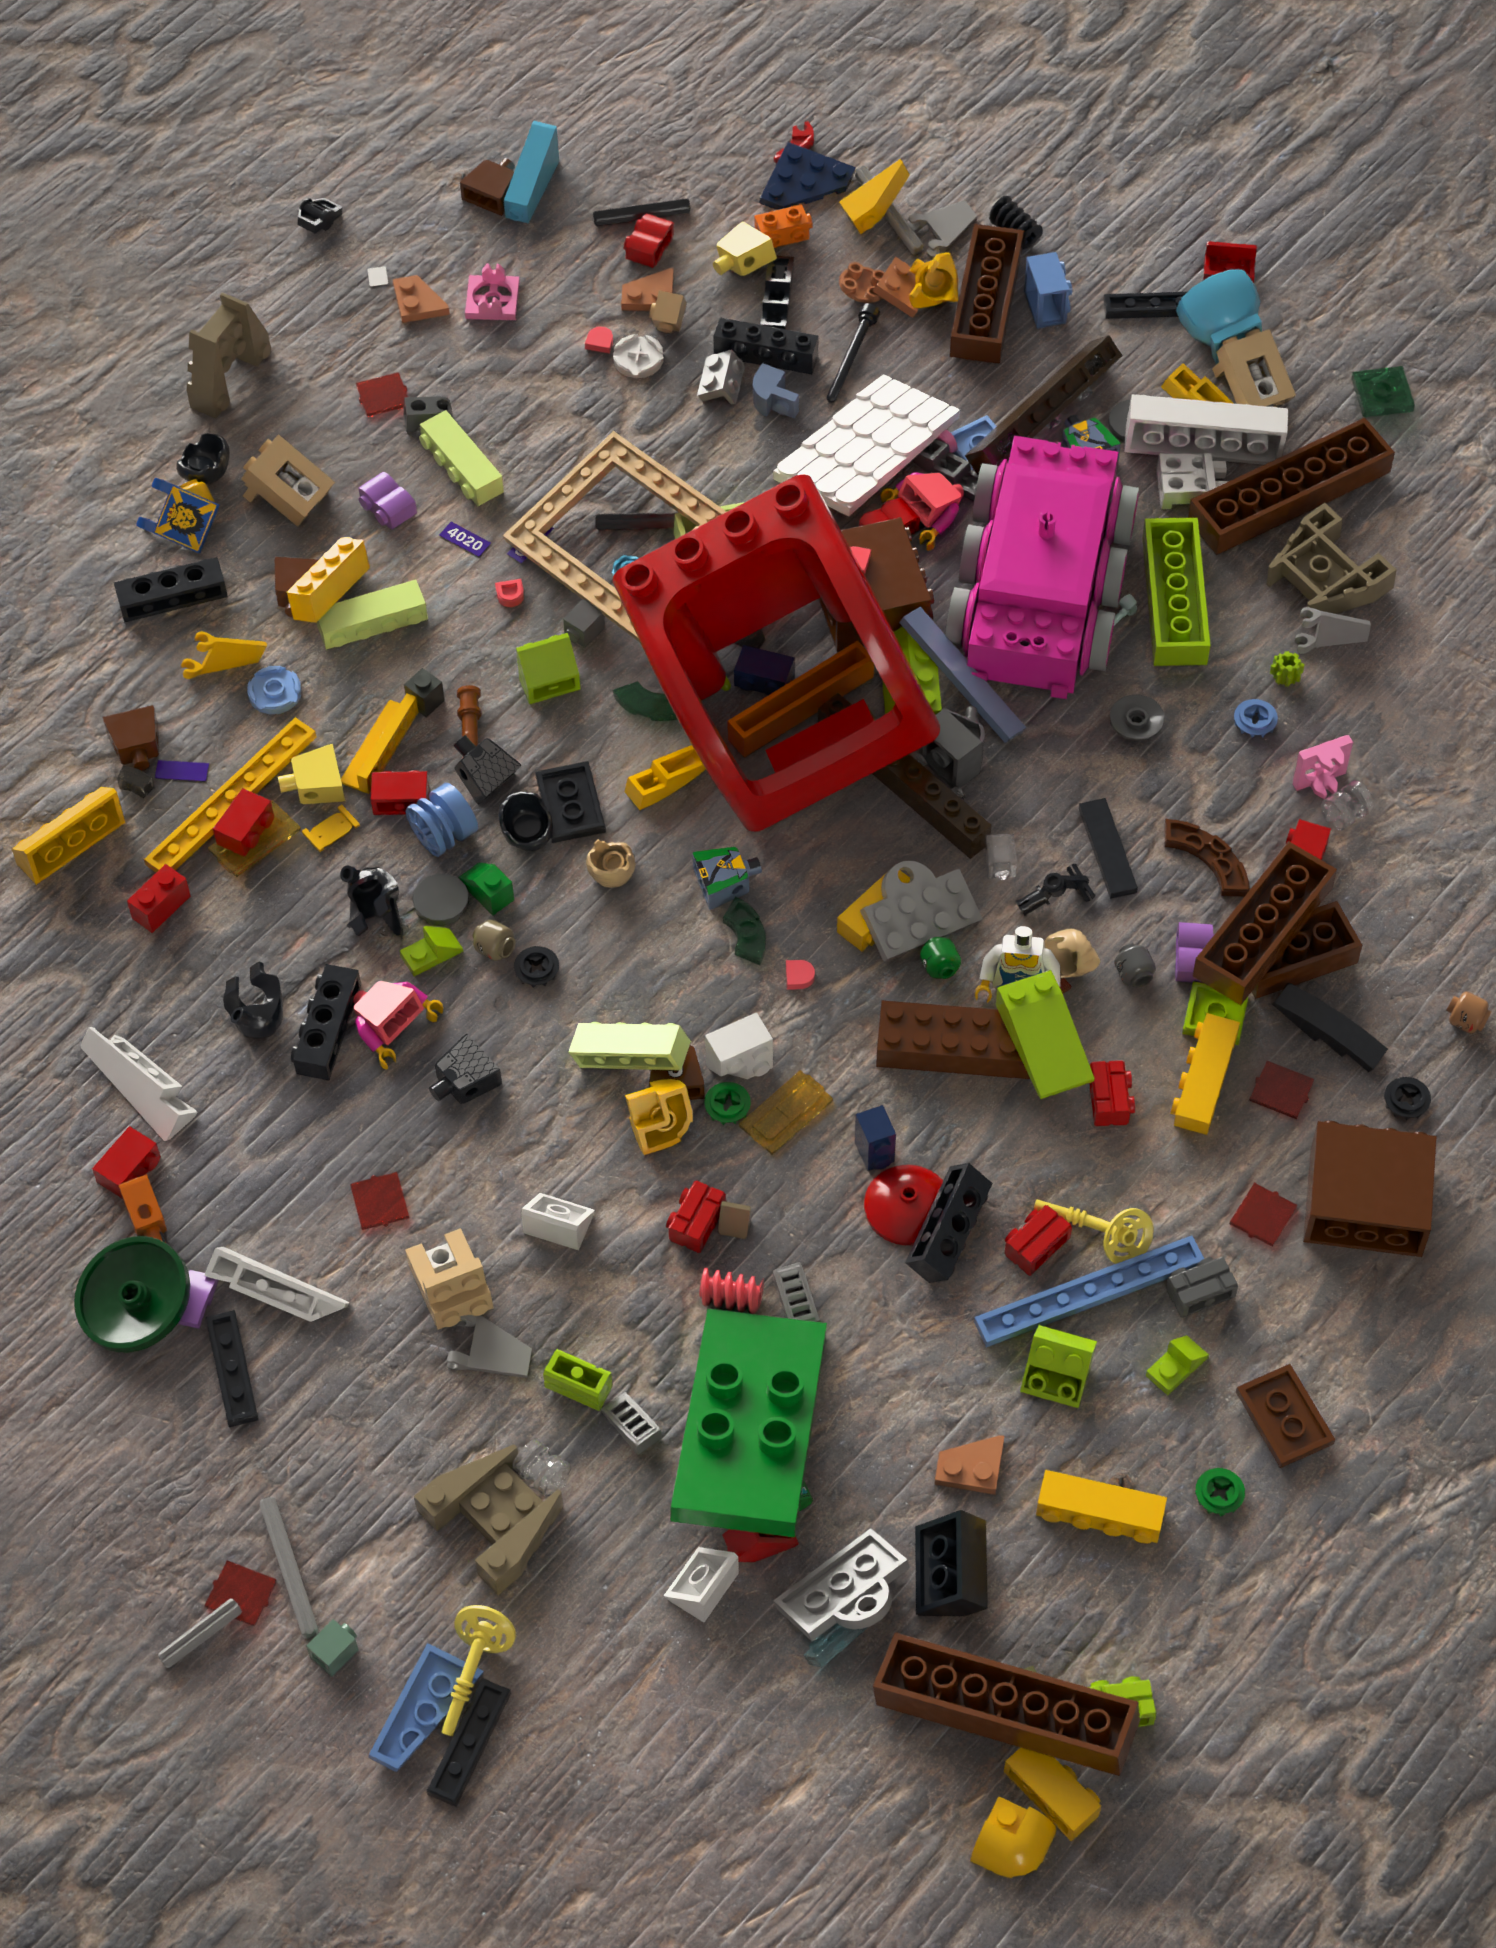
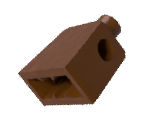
M504 158L500 164L489 160L482 161L460 181L461 199L502 216L505 212L504 199L514 174V163L507 158Z
M275 557V592L277 603L280 607H286L285 614L293 618L287 591L319 559Z
M154 705L103 717L108 738L121 764L133 763V767L137 771L148 769L150 767L149 759L159 755V731Z

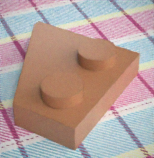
M895 257L873 292L913 318L918 308L911 306L909 295L916 286V275L910 272L911 267L907 263Z
M669 268L623 284L621 310L650 311L652 303H656L659 291L673 293L674 269Z
M418 275L393 279L402 323L450 315L448 304Z
M999 1435L940 1451L934 1485L995 1495L1004 1436Z

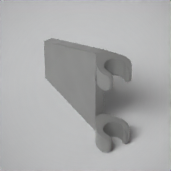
M963 200L925 214H911L908 219L911 222L909 225L914 232L927 225L937 239L929 241L928 246L930 250H927V254L934 259L937 254L944 253L977 220V215L968 203Z
M1305 607L1300 612L1302 618H1310L1303 620V627L1311 628L1318 623L1315 637L1305 633H1300L1295 637V643H1304V645H1298L1297 651L1300 654H1305L1315 647L1368 641L1371 628L1370 621L1324 612L1310 607Z
M464 1315L460 1317L462 1321L457 1323L456 1326H475L470 1356L458 1351H450L447 1357L448 1369H468L527 1378L532 1348L481 1315Z

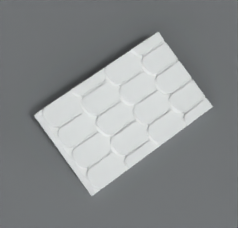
M882 375L858 393L855 400L833 416V420L803 441L799 449L778 464V468L773 471V479L782 483L796 475H809L812 477L827 506L850 516L940 436L943 431L959 419L960 409L949 406V404Z

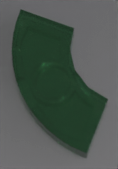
M638 681L613 690V696L616 701L633 715L638 714L648 717L652 721L677 720L666 695L651 692L643 688Z
M735 896L723 916V923L730 927L737 936L735 955L760 966L766 950V933L757 912L748 903Z

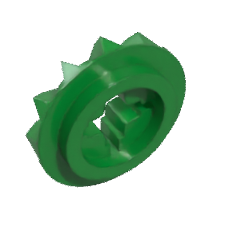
M722 1082L716 1084L705 1096V1111L710 1115L712 1121H720L723 1125L730 1122L736 1124L741 1118H746L751 1108L750 1095L744 1087L737 1083ZM731 1096L732 1106L725 1111L723 1103Z
M1213 1468L1204 1472L1199 1477L1196 1483L1195 1494L1199 1505L1207 1509L1209 1514L1213 1512L1222 1517L1227 1513L1232 1512L1234 1514L1242 1505L1245 1497V1487L1240 1477L1234 1472L1224 1468ZM1214 1486L1218 1487L1219 1490L1228 1489L1225 1493V1499H1222L1220 1496H1213L1211 1498L1215 1491Z

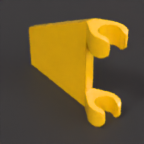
M200 631L194 637L195 641H201L197 644L196 648L199 652L208 651L202 664L193 659H184L181 663V668L188 669L184 670L183 677L192 679L202 674L258 663L267 647V643L263 641L218 638Z

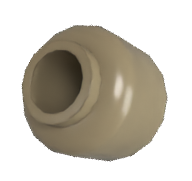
M495 920L485 921L478 925L473 932L474 949L493 961L509 957L515 948L516 941L513 931Z

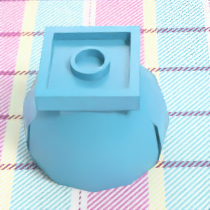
M1227 270L1208 277L1192 287L1181 298L1176 310L1180 322L1196 341L1211 347L1212 357L1216 365L1219 363L1216 352L1223 346V341L1232 337H1237L1238 340L1245 338L1246 333L1255 329H1260L1262 332V321L1258 316L1260 306L1259 294L1255 284L1244 270Z

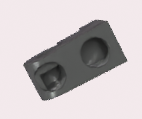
M442 396L404 397L403 416L406 432H416L417 427H420L421 423L445 410L453 418L450 400Z

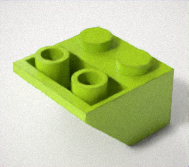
M568 633L554 635L548 639L527 643L516 648L519 680L529 705L581 689L579 671Z
M1039 1325L1033 1336L1020 1392L1079 1408L1097 1341Z

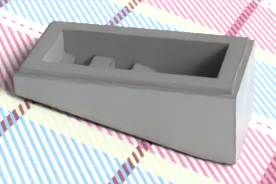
M798 1262L773 1270V1282L786 1318L820 1322L802 1264ZM799 1287L801 1288L800 1291H796L789 1294L786 1293V1291L796 1289ZM805 1299L803 1303L790 1306L792 1302ZM809 1310V1314L795 1318L793 1316L794 1313Z
M626 1392L601 1408V1412L637 1456L662 1439L661 1429ZM625 1403L627 1406L625 1409H623L616 1415L612 1412L617 1407ZM630 1412L634 1414L624 1422L620 1420ZM636 1420L640 1421V1423L634 1426L632 1429L629 1430L627 1428ZM645 1427L647 1431L638 1437L634 1435Z

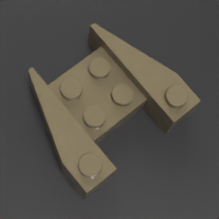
M223 292L220 294L222 305L200 332L192 329L189 332V349L193 350V359L188 362V372L192 373V380L187 383L190 408L215 419L222 411L227 409L230 402L224 373L229 371L233 361L238 358L258 367L271 352L268 332L250 305Z
M1324 503L1303 518L1297 531L1292 533L1281 553H1278L1268 568L1267 585L1270 587L1285 577L1310 600L1307 602V607L1338 614L1372 603L1392 590L1397 569L1379 553L1358 567L1333 543L1340 538L1343 519Z
M515 1444L437 1476L414 1496L417 1511L436 1531H439L461 1512L492 1544L475 1559L477 1574L497 1595L523 1574L527 1567V1562L534 1551H537L549 1526L554 1523L563 1508L562 1493L559 1489L545 1501H542L512 1470L520 1462L518 1449Z

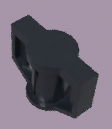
M306 198L299 207L297 225L314 234L320 230L327 231L333 225L334 220L342 215V206L326 198L315 200Z

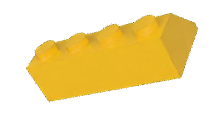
M100 787L95 792L86 795L82 801L72 808L63 811L59 817L50 823L44 824L36 833L27 839L21 840L12 848L16 864L37 885L123 825L125 819L117 791L114 788Z

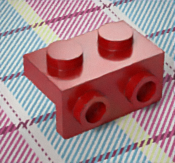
M1208 241L1204 259L1203 280L1227 270H1244L1254 283L1257 246Z

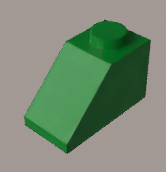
M478 862L458 877L466 885L467 891L492 916L514 901L512 881L495 864Z

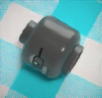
M1127 944L1123 946L1114 960L1122 982L1133 987H1142L1148 984L1153 979L1156 971L1155 963L1148 949L1142 945Z

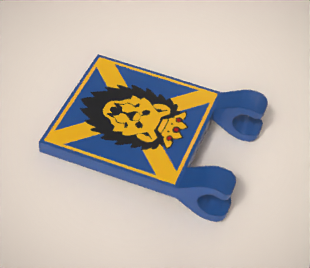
M155 478L152 487L167 493V499L157 523L148 518L139 517L136 526L192 551L201 553L220 505L163 479Z

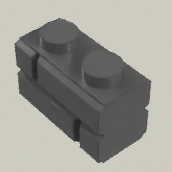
M1212 1257L1205 1258L1196 1267L1189 1270L1179 1268L1170 1274L1166 1286L1167 1293L1182 1318L1236 1297L1238 1283L1232 1272H1230L1224 1257L1214 1260Z

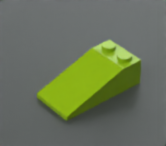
M1051 970L997 987L996 1007L1040 1099L1094 1082L1095 1078L1069 1009Z

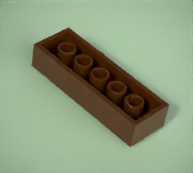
M974 224L951 333L950 357L1000 364L1022 255L1024 230Z
M1288 841L1196 957L1193 977L1242 1005L1332 890L1337 869Z
M881 1000L876 1067L1030 1079L998 1009Z

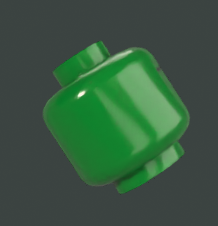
M934 937L929 939L920 952V959L927 973L935 979H948L952 977L961 965V957L954 943L947 938Z

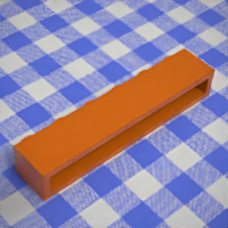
M856 641L728 720V740L743 757H746L817 713L818 708L837 693L844 696L874 677V663L867 650L859 641Z

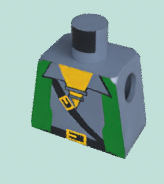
M1072 415L1065 420L1064 425L1066 428L1063 430L1062 447L1071 448V445L1084 448L1085 446L1120 453V442L1097 418L1081 422L1077 415Z
M736 847L692 853L693 870L709 910L749 892V876L762 873L758 857L743 861Z

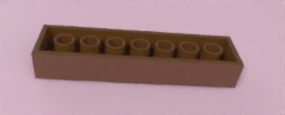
M1363 418L1191 499L1188 518H1198L1199 534L1214 553L1218 555L1324 503H1328L1391 473L1395 452L1369 421Z
M894 1633L873 1684L877 1706L1116 1776H1120L1140 1722L1139 1703L1137 1701L899 1633Z

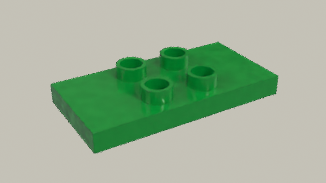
M707 1309L671 1502V1522L795 1537L826 1341L827 1323Z

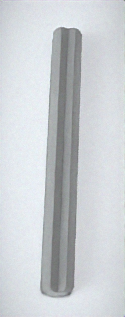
M861 166L855 170V177L861 185L874 178L866 166ZM892 202L884 217L913 255L921 253L923 251V243Z
M268 1497L260 1501V1508L304 1639H309L316 1636L319 1630L276 1499Z

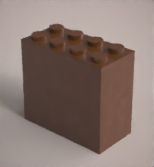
M901 517L841 530L850 547L871 549V557L865 576L893 632L902 627L899 622L904 616L919 607L933 620L931 604H934V595L932 589H927L926 587L927 578L924 568H919L917 548H912L909 527H904ZM820 597L819 602L836 651L840 652L856 641H859L864 646L852 621L846 623L836 621Z
M1318 1121L1310 1149L1303 1242L1422 1257L1431 1232L1437 1136L1428 1135L1424 1132H1401L1394 1128H1369L1363 1124L1353 1126L1339 1124L1336 1121Z

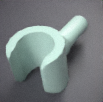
M1131 594L1125 595L1120 600L1119 604L1122 609L1115 615L1114 626L1126 615L1131 616L1136 613L1137 601Z

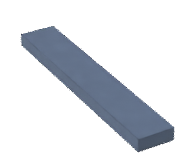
M921 607L901 619L899 623L970 704L977 708V712L1005 743L1024 731L1026 726L984 679L972 675V672H978L974 668L967 666L968 660Z

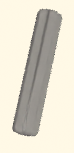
M229 1599L160 1651L158 1657L167 1668L172 1667L239 1616L242 1610L234 1599Z

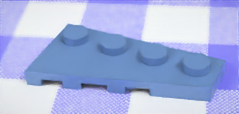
M427 1643L368 1756L369 1759L398 1772L447 1716L453 1699L451 1692H455L453 1687L458 1685L456 1678H460L465 1661ZM476 1669L472 1683L475 1684L484 1673L483 1670Z

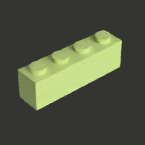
M446 410L420 424L421 436H419L422 446L433 453L434 459L439 466L443 465L450 479L461 486L462 492L467 499H472L477 506H480L504 493L502 475Z
M412 580L335 603L317 622V627L326 650L341 647L350 642L360 639L364 640L377 634L391 632L404 626L428 620L426 603L417 580Z
M599 1022L578 1023L569 1054L580 1068L682 1070L691 1041L681 1026L673 1023L666 1025H652L649 1023L625 1024L621 1022L616 1024H601Z

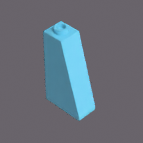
M533 121L504 199L505 218L525 223L530 222L559 163L557 126Z

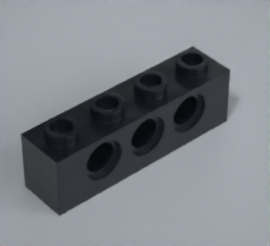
M720 317L713 336L714 354L733 350L737 357L746 363L757 365L764 363L778 369L813 375L818 359V335Z
M218 557L203 559L186 565H178L174 568L150 572L149 574L114 582L124 623L228 597Z
M325 964L323 973L318 974L315 983V990H317L315 997L309 999L307 1006L306 1022L302 1021L300 1025L298 1046L294 1045L291 1052V1062L294 1063L297 1075L330 1080L355 1005L353 1002L354 996L361 987L359 970ZM332 996H338V997H336V998H334V999H328L329 997H332ZM323 1020H330L326 1023H320ZM315 1044H322L318 1047H312Z
M970 1163L950 1166L906 1259L905 1264L928 1283L947 1281L952 1276L959 1255L966 1247V1240L971 1229L977 1223V1216L982 1205L988 1199V1192L993 1183Z

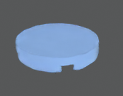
M268 666L260 669L247 684L248 699L252 706L259 712L269 715L282 714L291 710L297 705L301 697V683L297 674L286 670V667Z

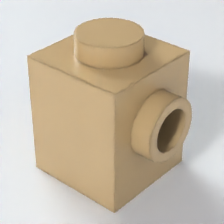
M664 291L658 292L656 303H652L650 308V318H652L655 327H658L659 331L665 333H672V330L680 332L687 304L684 296Z

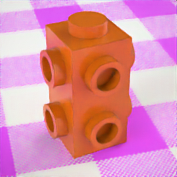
M802 204L754 215L755 229L770 237L774 248L809 240V229L813 227L810 214L805 213Z

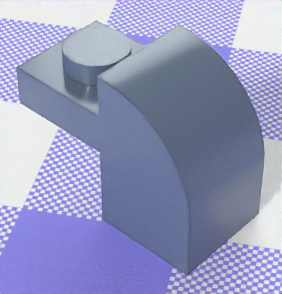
M762 363L754 375L753 404L757 411L767 417L770 411L773 410L781 415L795 419L799 412V394L785 390V371Z

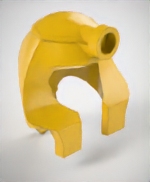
M940 253L933 260L926 263L917 258L910 268V272L916 275V286L909 295L911 306L913 308H924L948 301L957 302L958 274L952 255L950 253Z

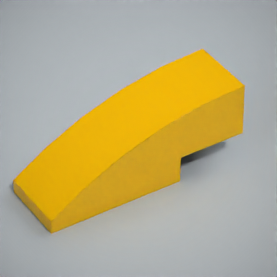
M1184 363L1168 376L1161 386L1172 398L1234 404L1206 376L1200 379Z
M690 745L653 760L649 769L628 777L625 793L636 807L642 810L676 792L706 769L693 746Z

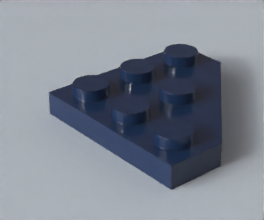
M787 142L760 196L759 204L780 210L803 202L806 205L821 200L823 196L834 192L836 194L846 192L855 174L856 167Z

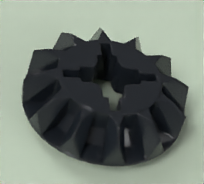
M533 946L526 948L515 959V975L521 980L522 984H530L533 988L541 984L546 986L547 982L555 980L556 974L559 971L558 957L552 950L546 947ZM542 964L543 971L535 970L532 972L531 965L538 966Z
M1412 1077L1396 1078L1385 1089L1386 1109L1393 1111L1394 1116L1404 1117L1406 1121L1411 1117L1418 1119L1423 1113L1428 1111L1431 1103L1430 1091L1418 1079ZM1404 1094L1407 1098L1413 1097L1411 1104L1407 1101L1401 1102Z

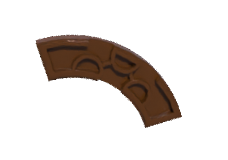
M1165 819L1164 847L1186 851L1202 860L1216 876L1221 896L1245 897L1250 890L1246 870L1242 862H1239L1232 852V848L1217 835L1213 836L1201 830L1198 825L1180 820Z

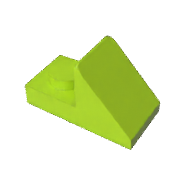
M424 926V938L400 950V956L415 977L464 951L450 928Z
M1187 1335L1173 1339L1169 1342L1167 1352L1146 1371V1377L1168 1396L1209 1358V1354Z

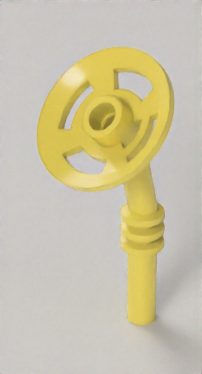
M1036 1199L1033 1210L1037 1209L1040 1211L1045 1205H1048L1058 1213V1216L1063 1217L1069 1223L1072 1222L1074 1226L1078 1223V1226L1081 1228L1084 1225L1104 1232L1105 1254L1115 1264L1146 1253L1151 1245L1154 1231L1153 1223L1149 1215L1140 1209H1126L1116 1215L1111 1222L1088 1215L1085 1210L1081 1213L1078 1208L1074 1210V1207L1068 1209ZM1129 1215H1134V1216H1137L1138 1219H1137V1220H1134V1219H1132V1218H1124V1217H1125V1216H1129ZM1124 1223H1131V1225L1126 1226ZM1143 1228L1141 1241L1136 1246L1134 1242L1137 1238L1138 1229ZM1120 1242V1243L1124 1244L1125 1246H1123V1247H1118L1117 1245H1118V1243ZM1115 1250L1121 1253L1128 1252V1255L1116 1256L1114 1252Z
M474 1605L465 1607L458 1612L455 1618L454 1626L458 1636L471 1646L460 1678H456L458 1685L453 1687L455 1692H451L453 1699L441 1733L448 1736L454 1735L464 1703L470 1699L467 1695L472 1693L470 1688L474 1687L472 1680L482 1653L504 1652L512 1647L516 1639V1631L511 1621L499 1611L486 1606ZM477 1617L489 1619L495 1622L496 1625L493 1626L485 1621L478 1622ZM466 1620L468 1623L465 1627V1632H463L462 1623ZM471 1628L474 1630L473 1634H470ZM505 1633L506 1642L503 1645H499L502 1634ZM492 1636L496 1637L495 1642L491 1641Z

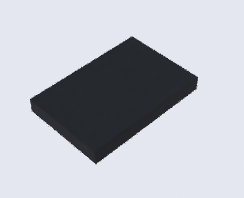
M589 761L535 771L540 797L550 811L553 821L552 843L606 833Z

